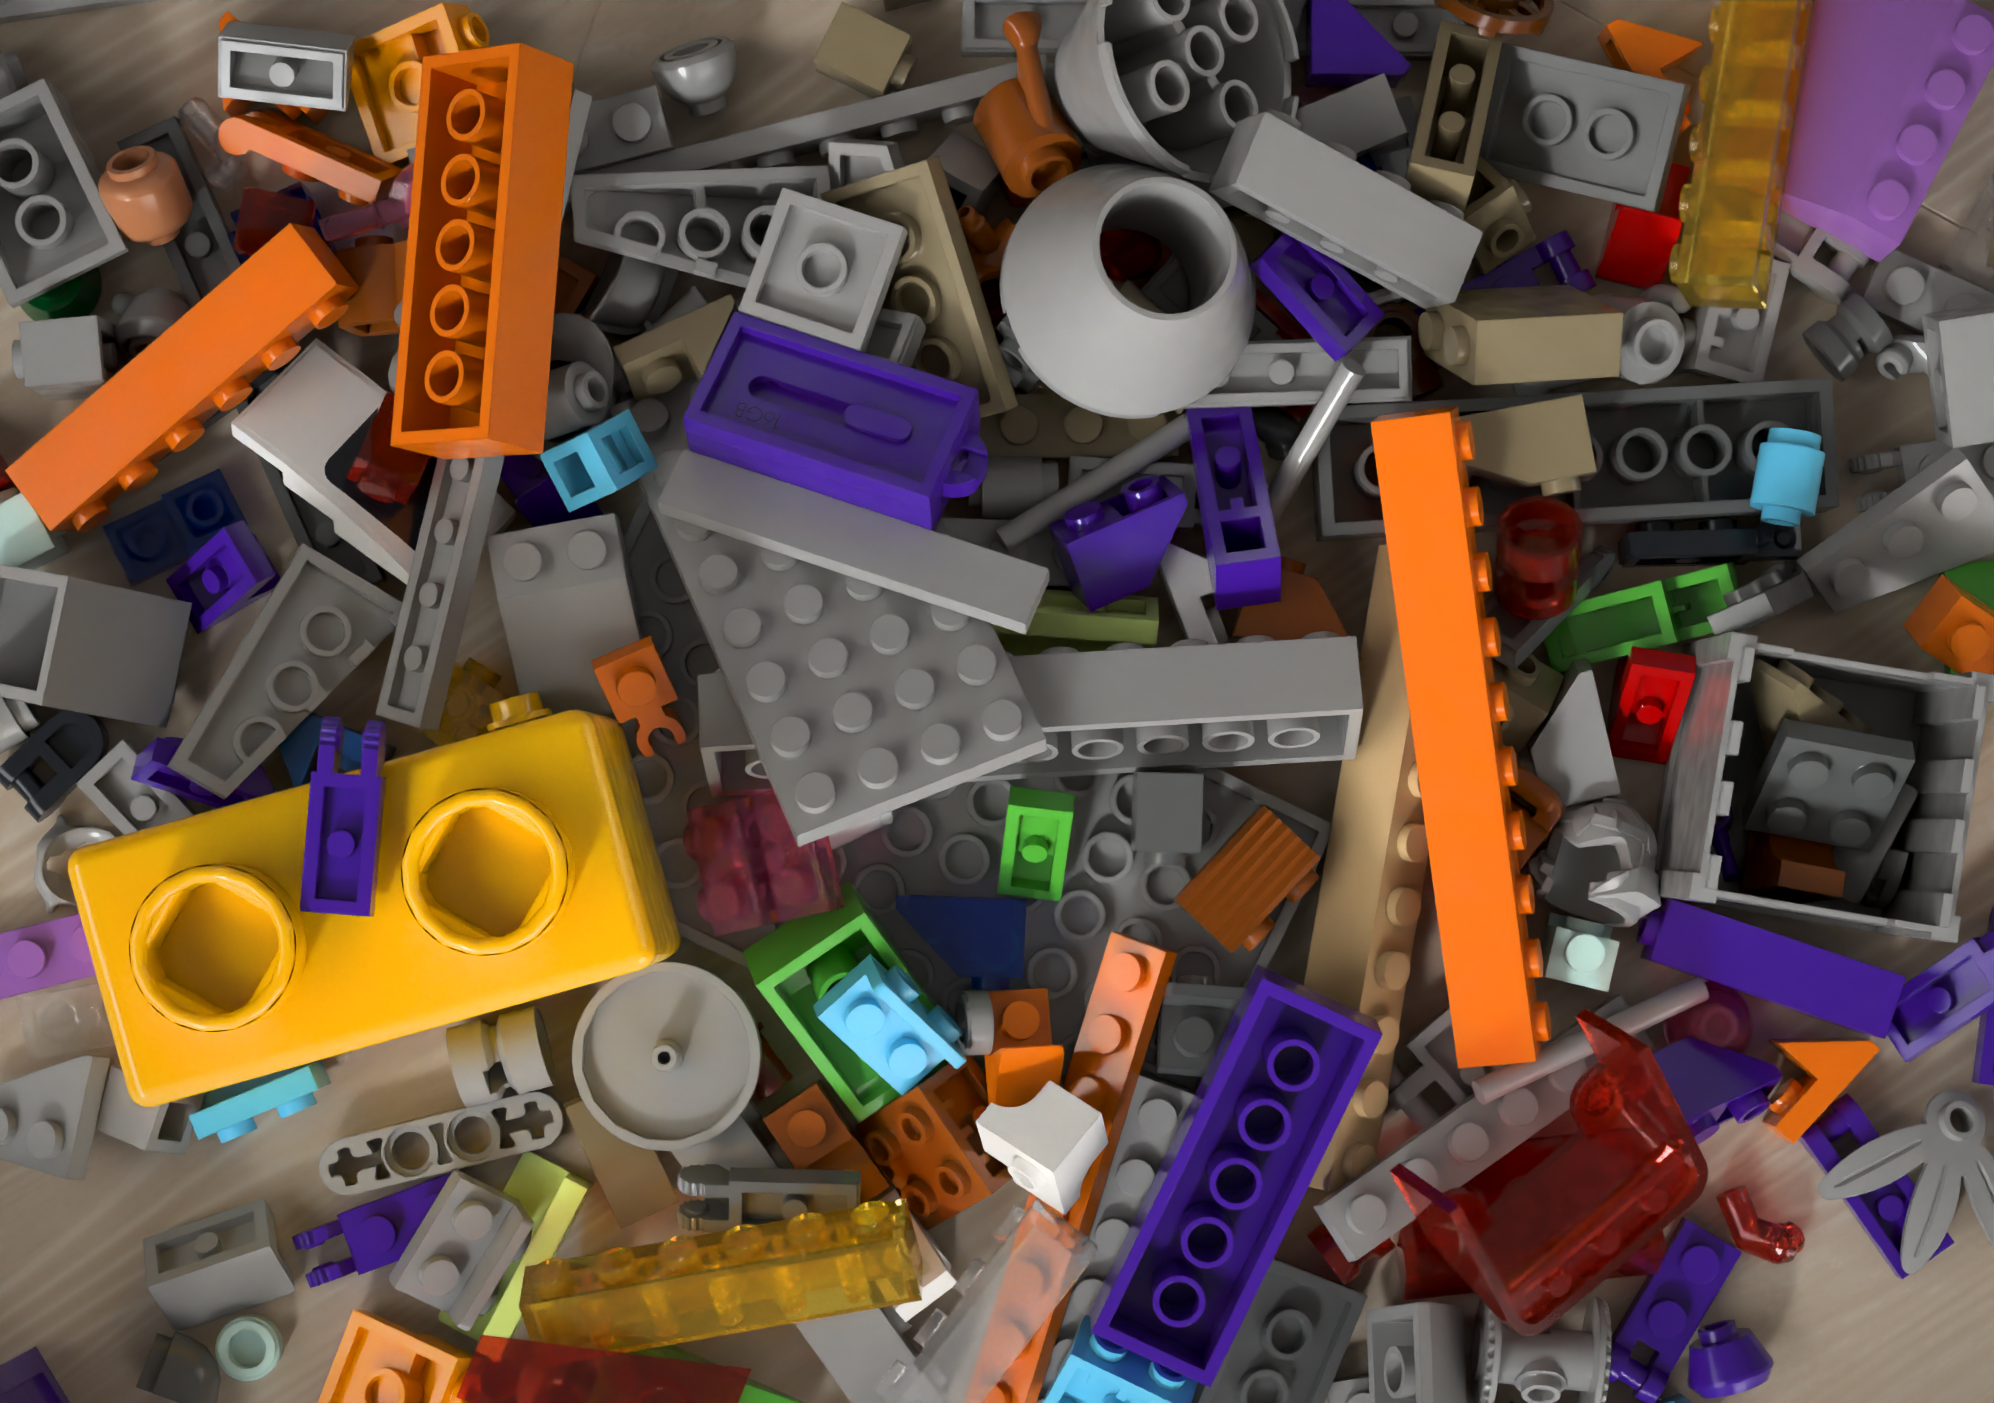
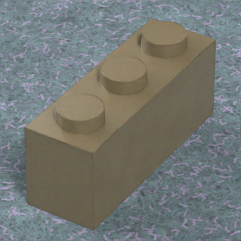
M1442 20L1440 22L1405 174V180L1411 184L1410 192L1427 201H1442L1455 206L1465 213L1477 167L1504 34L1498 33L1494 38L1479 35L1474 27Z

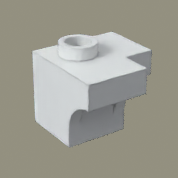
M1051 1080L1028 1103L1017 1107H1003L991 1102L976 1120L984 1151L1008 1166V1172L1016 1184L1063 1215H1066L1081 1196L1082 1182L1088 1169L1109 1143L1102 1113Z

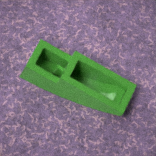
M1734 562L1583 600L1544 639L1551 668L1559 673L1566 671L1574 660L1586 658L1590 665L1629 655L1632 646L1653 649L1714 633L1707 617L1727 607L1722 595L1740 588Z

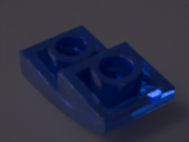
M219 468L162 494L161 500L103 526L102 529L129 585L133 587L187 561L224 527L244 520L247 526L248 523Z

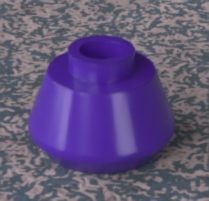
M1722 1320L1705 1325L1697 1330L1700 1339L1694 1341L1689 1346L1687 1383L1689 1388L1703 1398L1730 1396L1755 1388L1769 1379L1774 1365L1773 1358L1749 1328H1737L1735 1320Z

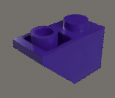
M1164 475L1159 477L1143 476L1127 483L1122 488V493L1100 503L1089 501L1078 504L1065 512L1064 519L1048 525L1071 592L1090 612L1150 586L1188 503L1184 492Z
M1688 1036L1639 1058L1619 1087V1091L1659 1151L1662 1152L1681 1142H1684L1688 1148L1694 1147L1714 1135L1719 1130L1720 1124L1735 1118L1738 1124L1754 1119L1769 1107L1771 1102L1767 1097L1783 1075L1774 1064Z

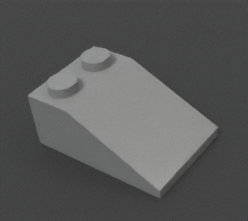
M45 78L0 99V286L12 308H16L129 251L126 240L120 234L112 217L102 203L98 190V182L101 175L65 96Z
M615 513L486 536L497 601L519 694L523 695L539 691L543 708L551 709L552 715L576 709L603 716L614 715L593 670L591 660L643 639L622 518Z

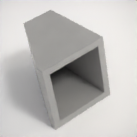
M0 564V697L167 728L170 708L175 699V684L183 645L188 636V621L192 603L70 576Z

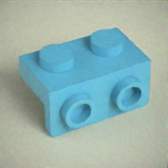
M322 1060L204 1092L205 1096L200 1108L201 1110L189 1115V1119L198 1140L217 1132L222 1144L257 1129L253 1118L256 1115L276 1107L282 1119L317 1104L313 1092L330 1084L331 1081Z

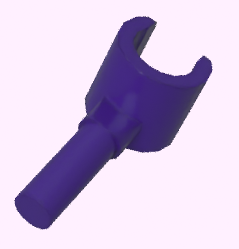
M1731 806L1729 816H1724L1721 822L1714 825L1712 845L1716 855L1722 856L1721 872L1725 882H1733L1740 878L1728 832L1734 821Z

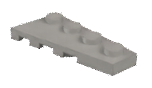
M302 543L167 767L222 799L227 798L397 627L402 602Z

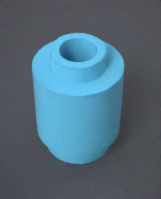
M1792 428L1769 429L1767 442L1761 443L1759 447L1749 504L1755 509L1762 510L1761 521L1780 526L1799 527L1801 517L1815 516L1825 460V453L1820 451L1822 439L1820 435Z

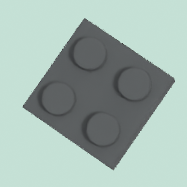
M1784 718L1742 808L1744 829L1870 852L1916 761L1913 742Z

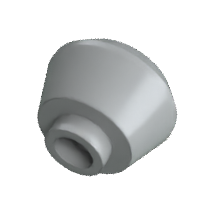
M165 288L149 289L145 294L137 295L131 300L114 326V341L121 353L129 360H132L188 312L191 307L183 301L180 294L173 290Z

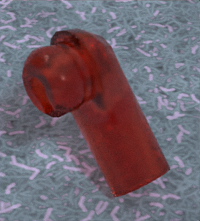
M1745 1185L1734 1187L1716 1196L1734 1243L1741 1251L1773 1264L1788 1263L1794 1259L1797 1253L1802 1251L1805 1245V1238L1801 1228L1791 1221L1785 1224H1776L1759 1218Z

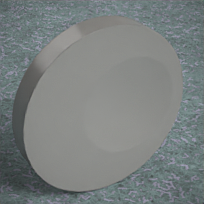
M661 961L642 970L617 976L606 983L594 995L583 1011L574 1034L572 1046V1066L575 1083L585 1106L592 1116L619 1139L641 1148L659 1151L682 1150L707 1142L726 1130L739 1117L751 1100L758 1083L762 1063V1047L758 1026L742 996L733 986L717 974L703 967L678 961Z

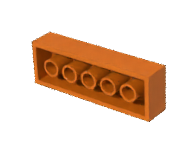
M520 42L423 57L390 446L445 460L543 453L574 70L573 62Z

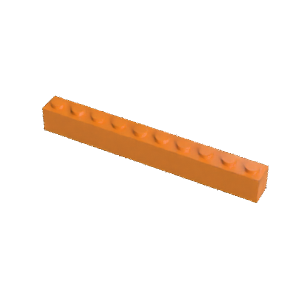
M1458 405L1380 415L1370 423L1458 1068L1536 1062L1543 1046L1542 1041L1551 1040V1018L1547 1001L1537 1002L1534 978L1543 976V957L1539 938L1529 939L1526 922V914H1533L1535 911V898L1531 875H1520L1517 850L1526 849L1524 816L1521 810L1512 811L1509 786L1518 784L1516 754L1513 746L1503 747L1500 722L1509 721L1508 692L1505 682H1495L1492 657L1501 655L1499 625L1496 617L1486 618L1483 592L1492 591L1491 563L1487 551H1477L1474 529L1475 526H1483L1484 511L1479 486L1469 487L1466 461L1475 459L1473 429L1470 420L1460 421Z

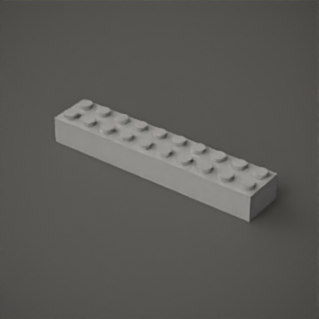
M1319 631L1307 634L1302 639L1275 641L1269 636L1252 635L1241 638L1236 643L1209 645L1204 640L1186 639L1174 643L1171 647L1143 648V646L1135 643H1119L1108 647L1105 651L1078 652L1071 647H1053L1044 650L1039 655L1013 656L1005 651L1046 737L1047 750L967 782L1353 760L1356 758L1363 715L1356 636L1340 637L1334 632ZM717 669L713 674H698L699 747L711 797L774 793L721 669Z

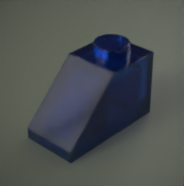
M896 895V909L958 976L971 977L972 989L1010 990V978L1023 979L1026 899Z

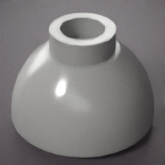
M724 36L708 37L688 42L658 55L654 59L650 70L660 88L673 100L688 105L692 116L708 115L728 105L725 93L733 83L737 71L738 54L735 41Z

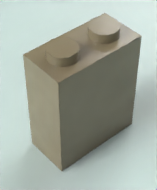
M1569 284L1460 290L1455 303L1427 308L1426 312L1420 315L1418 337L1420 345L1424 350L1423 355L1472 385L1619 377L1624 312Z

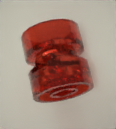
M1527 497L1508 505L1499 516L1493 590L1497 601L1508 612L1522 618L1540 620L1563 613L1575 601L1578 588L1583 524L1579 514L1569 504L1552 497Z

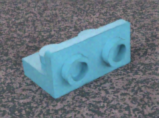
M871 954L813 1005L817 1018L902 1096L942 1060L946 1059L955 1069L960 1068L967 1061L957 1040L963 1035V1031L949 1013L939 1005H936L930 1011L917 998L921 995L917 985L900 967L894 965L891 969L887 970Z
M1086 1315L1077 1329L1072 1347L1047 1390L1043 1403H1192L1198 1382L1091 1333L1090 1316Z

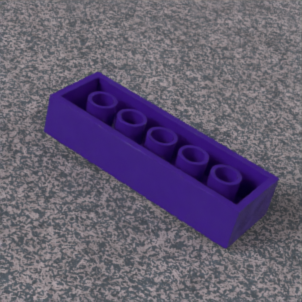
M1257 965L1091 1308V1333L1211 1388L1383 1035L1376 1019Z

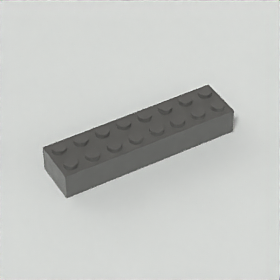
M1820 378L1348 405L1344 408L1312 463L1316 542L1386 538L1370 423L1378 416L1458 405L1461 417L1579 394L1583 396L1597 472L1588 477L1580 478L1581 490L1549 497L1542 496L1541 486L1522 489L1467 473L1469 487L1479 486L1483 502L1484 524L1483 526H1475V533L1636 524L1659 520L1689 521L1761 516L1762 510L1755 509L1749 504L1759 447L1761 443L1767 442L1770 428L1804 430L1822 437L1820 451L1825 453V460L1815 513H1824L1840 507L1832 379Z

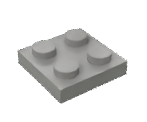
M782 187L738 310L742 314L865 353L908 232L903 226Z

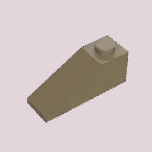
M1582 394L1460 417V421L1470 420L1474 434L1475 459L1466 461L1467 473L1522 489L1541 486L1542 496L1549 497L1581 490L1580 478L1588 477L1597 472Z

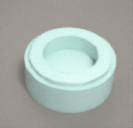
M257 1314L242 1315L229 1322L220 1331L215 1344L216 1358L222 1370L232 1378L241 1381H253L264 1377L277 1366L283 1353V1339L279 1329L271 1320Z

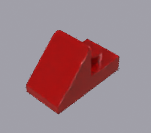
M1676 163L1671 164L1660 212H1652L1613 202L1594 278L1641 290L1661 284L1682 228L1683 221L1678 219L1691 167Z
M1632 646L1628 659L1618 660L1606 727L1612 756L1663 765L1667 764L1696 676V656Z

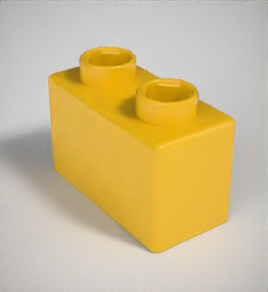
M577 709L567 710L385 761L381 777H386L374 917L300 911L310 783L96 842L75 850L68 861V874L127 1090L132 1100L144 1107L158 1106L639 971L673 956L680 947L681 934L626 736L621 724L607 716ZM361 769L353 770L343 774L360 775Z

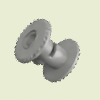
M1495 1287L1485 1288L1478 1304L1472 1343L1471 1393L1474 1403H1494L1498 1383L1515 1385L1521 1392L1523 1400L1528 1403H1555L1560 1399L1561 1392L1564 1389L1578 1391V1403H1606L1612 1345L1610 1311L1606 1300L1599 1297H1592L1585 1312L1582 1331L1548 1327L1547 1333L1538 1332L1536 1326L1502 1323L1500 1291Z

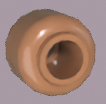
M133 146L116 153L108 160L106 170L98 182L99 195L104 207L109 212L122 237L128 241L144 242L149 246L168 243L178 236L180 228L188 221L193 211L192 198L177 161L169 154L155 151L150 146Z

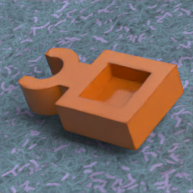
M651 635L591 660L593 670L618 724L637 718L634 727L636 742L640 752L645 757L649 758L654 755L649 735L656 728H668L673 733L678 745L685 742V732L681 718L674 710L663 707L678 700V695Z

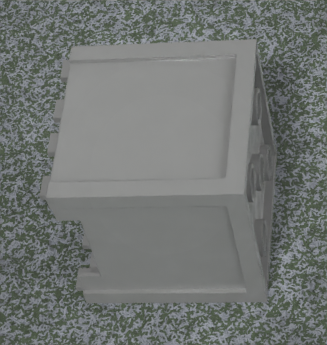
M1728 632L1684 644L1683 654L1696 656V676L1667 764L1664 767L1654 829L1658 843L1655 872L1659 875V896L1887 935L1957 943L1961 916H1956L1955 910L1988 703L1994 702V675L1975 671L1958 674L1923 673L1795 652L1793 648L1757 643L1758 636L1737 632ZM1754 656L1773 667H1776L1780 659H1785L1815 679L1813 684L1838 698L1845 704L1843 706L1844 709L1873 727L1870 734L1913 742L1916 761L1905 783L1917 789L1918 794L1891 846L1909 854L1899 887L1892 901L1885 909L1859 904L1855 905L1843 898L1799 904L1740 892L1749 830L1743 827L1742 808L1766 759L1750 685ZM1731 806L1734 821L1728 832L1740 878L1733 882H1725L1721 872L1722 856L1716 855L1712 845L1714 825L1721 822L1724 816H1729Z

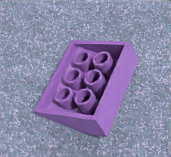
M1801 0L1711 173H1718L1727 178L1726 181L1762 201L1772 202L1777 209L1813 228L1818 227L1861 250L1867 257L1880 263L1903 241L1994 64V14L1968 0Z

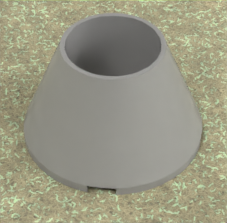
M1111 163L1081 169L1065 176L1044 190L1028 206L1015 225L1004 251L1000 274V298L1003 314L1007 313L1011 329L1020 345L1018 352L1035 375L1050 389L1073 404L1094 413L1125 419H1143L1157 417L1160 413L1176 410L1197 402L1216 388L1231 372L1240 359L1252 331L1256 309V285L1254 272L1249 267L1251 260L1239 232L1224 210L1209 194L1185 179L1158 168L1133 163ZM1128 229L1146 233L1164 243L1176 255L1186 272L1190 288L1189 310L1176 314L1156 313L1143 309L1126 299L1114 287L1104 270L1100 256V234L1111 230Z

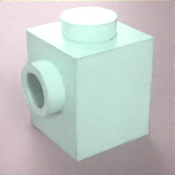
M10 488L0 492V564L36 570L70 552L62 535L69 531H50L23 494L18 492L17 488Z

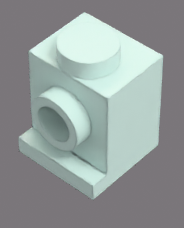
M1549 912L1541 944L1543 977L1608 992L1620 943L1610 939L1613 927Z

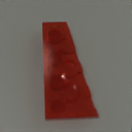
M481 1335L456 1398L468 1403H738L751 1369Z

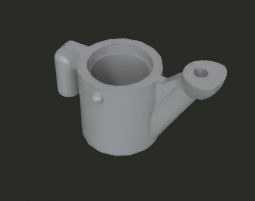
M1656 284L1646 289L1637 298L1616 293H1604L1593 296L1624 312L1619 377L1610 378L1644 385L1654 384L1668 377L1679 364L1685 348V331L1677 313H1685L1692 307L1693 295L1690 290L1672 285ZM1599 378L1512 384L1517 396L1549 394L1554 389Z

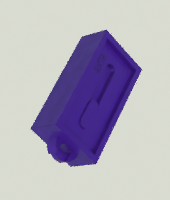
M734 311L683 416L689 451L933 531L936 530L950 497L960 498L976 492L977 487L985 479L988 470L986 446L978 436L980 432L978 389Z

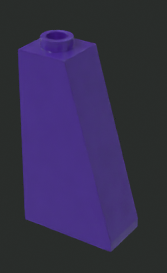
M1660 898L1661 906L1649 912L1647 919L1642 918L1636 942L1644 945L1640 956L1642 959L1695 977L1698 976L1703 980L1857 1033L1886 1039L1906 979L1905 976L1670 898Z

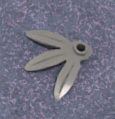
M1947 1090L1936 1094L1927 1103L1921 1117V1124L1905 1127L1880 1136L1850 1153L1819 1182L1817 1188L1819 1195L1826 1200H1836L1868 1193L1900 1179L1923 1162L1924 1166L1914 1187L1902 1231L1900 1261L1903 1270L1908 1274L1917 1273L1940 1246L1954 1217L1959 1199L1961 1177L1963 1178L1975 1215L1994 1249V1157L1980 1143L1983 1139L1986 1125L1984 1113L1980 1105L1973 1097L1959 1090ZM1952 1111H1955L1961 1120L1962 1132L1955 1130L1951 1125L1950 1115Z

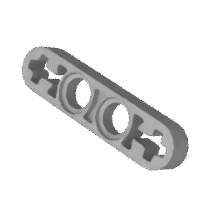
M534 1090L523 1094L518 1093L506 1096L499 1100L468 1108L453 1109L345 1136L330 1143L323 1151L319 1161V1174L323 1183L332 1192L340 1195H356L453 1171L454 1169H461L541 1149L552 1144L563 1133L566 1125V1110L561 1100L553 1093L545 1090ZM536 1101L540 1111L551 1110L553 1121L544 1126L545 1136L536 1137L533 1128L526 1127L510 1132L509 1134L515 1145L504 1146V1125L495 1109L507 1108L506 1121L522 1117L528 1113V1102ZM476 1116L484 1119L489 1124L492 1131V1139L490 1145L484 1151L472 1153L460 1146L457 1140V1128L464 1118ZM405 1132L421 1134L429 1144L430 1154L428 1160L419 1168L403 1166L395 1155L396 1141ZM382 1139V1160L390 1176H380L381 1164L369 1166L357 1172V1183H351L347 1174H336L334 1163L343 1159L344 1153L342 1148H350L353 1157H362L377 1152V1148L372 1140Z

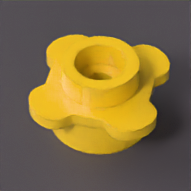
M539 691L511 697L489 705L493 723L488 724L487 729L493 732L550 716L552 711L549 708H543Z

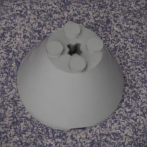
M1088 0L1059 45L1054 62L1046 68L1045 81L1049 94L1057 100L1059 109L1067 124L1079 136L1082 145L1091 152L1107 151L1194 181L1212 183L1239 120L1268 110L1280 111L1295 118L1299 96H1291L1290 62L1299 60L1294 29L1283 0Z

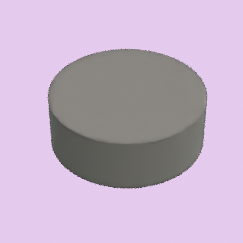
M987 990L961 991L956 999L955 1021L963 1031V1035L957 1040L965 1056L988 1055L992 1051L994 1041V1017L989 993Z

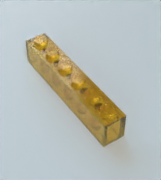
M1722 0L1721 6H1714L1712 8L1709 21L1710 41L1714 44L1711 65L1703 66L1699 82L1700 100L1702 103H1705L1701 124H1694L1692 127L1689 142L1690 159L1695 163L1692 183L1684 184L1680 195V219L1685 223L1682 243L1673 246L1669 262L1671 282L1677 285L1689 306L1766 309L1815 0Z
M906 1198L887 1202L869 1201L854 1208L820 1214L808 1212L787 1220L759 1225L741 1224L720 1232L692 1237L680 1235L664 1242L631 1248L613 1247L602 1253L569 1259L551 1258L536 1265L525 1266L519 1309L539 1368L921 1301L923 1260Z

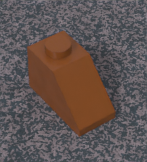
M1281 556V602L1239 607L1230 638L1240 640L1247 636L1265 635L1273 638L1275 641L1302 639L1307 634L1319 631L1334 632L1340 637H1347L1348 634L1318 579L1303 575L1306 564Z

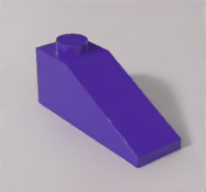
M1251 407L1186 409L1206 557L1216 610L1281 602V555Z

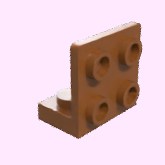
M965 1056L967 1061L958 1069L947 1063L906 1094L882 1107L855 1126L869 1156L881 1166L901 1195L903 1204L918 1219L925 1230L932 1229L990 1196L1013 1178L1008 1172V1166L985 1152L981 1142L976 1120L988 1107L987 1082L985 1073L973 1056Z

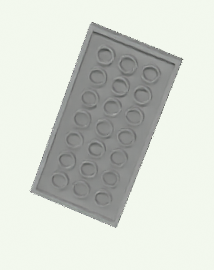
M695 377L677 384L668 392L653 395L637 403L633 398L612 406V417L627 409L630 410L659 466L639 478V484L798 847L1047 750L1046 737L992 623L659 513L657 501L682 450H689L683 416L699 385ZM941 518L935 531L950 536Z

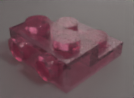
M774 790L686 810L689 824L683 832V844L687 854L698 862L703 887L697 895V907L702 918L712 924L714 937L844 908L829 836L798 847Z

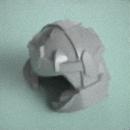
M1606 796L1603 800L1587 805H1573L1566 808L1563 816L1555 825L1556 827L1549 839L1546 850H1540L1537 856H1533L1528 861L1529 870L1526 875H1531L1532 883L1535 886L1534 894L1541 902L1571 916L1607 926L1629 928L1636 924L1640 918L1647 919L1649 912L1661 906L1659 875L1655 872L1658 846L1655 833L1643 816L1632 808L1630 802L1623 798Z

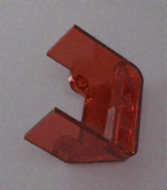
M1587 1008L1579 1012L1576 1018L1599 1062L1580 1077L1570 1096V1112L1579 1130L1486 1208L1477 1195L1465 1188H1452L1442 1193L1401 1163L1390 1170L1428 1241L1498 1319L1523 1336H1534L1548 1329L1688 1209L1700 1197L1708 1179L1706 1160L1650 1047Z

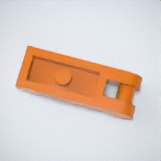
M262 108L248 112L245 115L227 118L219 127V142L228 153L242 155L255 151L283 164L282 171L293 178L307 182H317L320 180L338 188V196L349 203L363 207H373L377 203L402 194L408 171L271 110Z

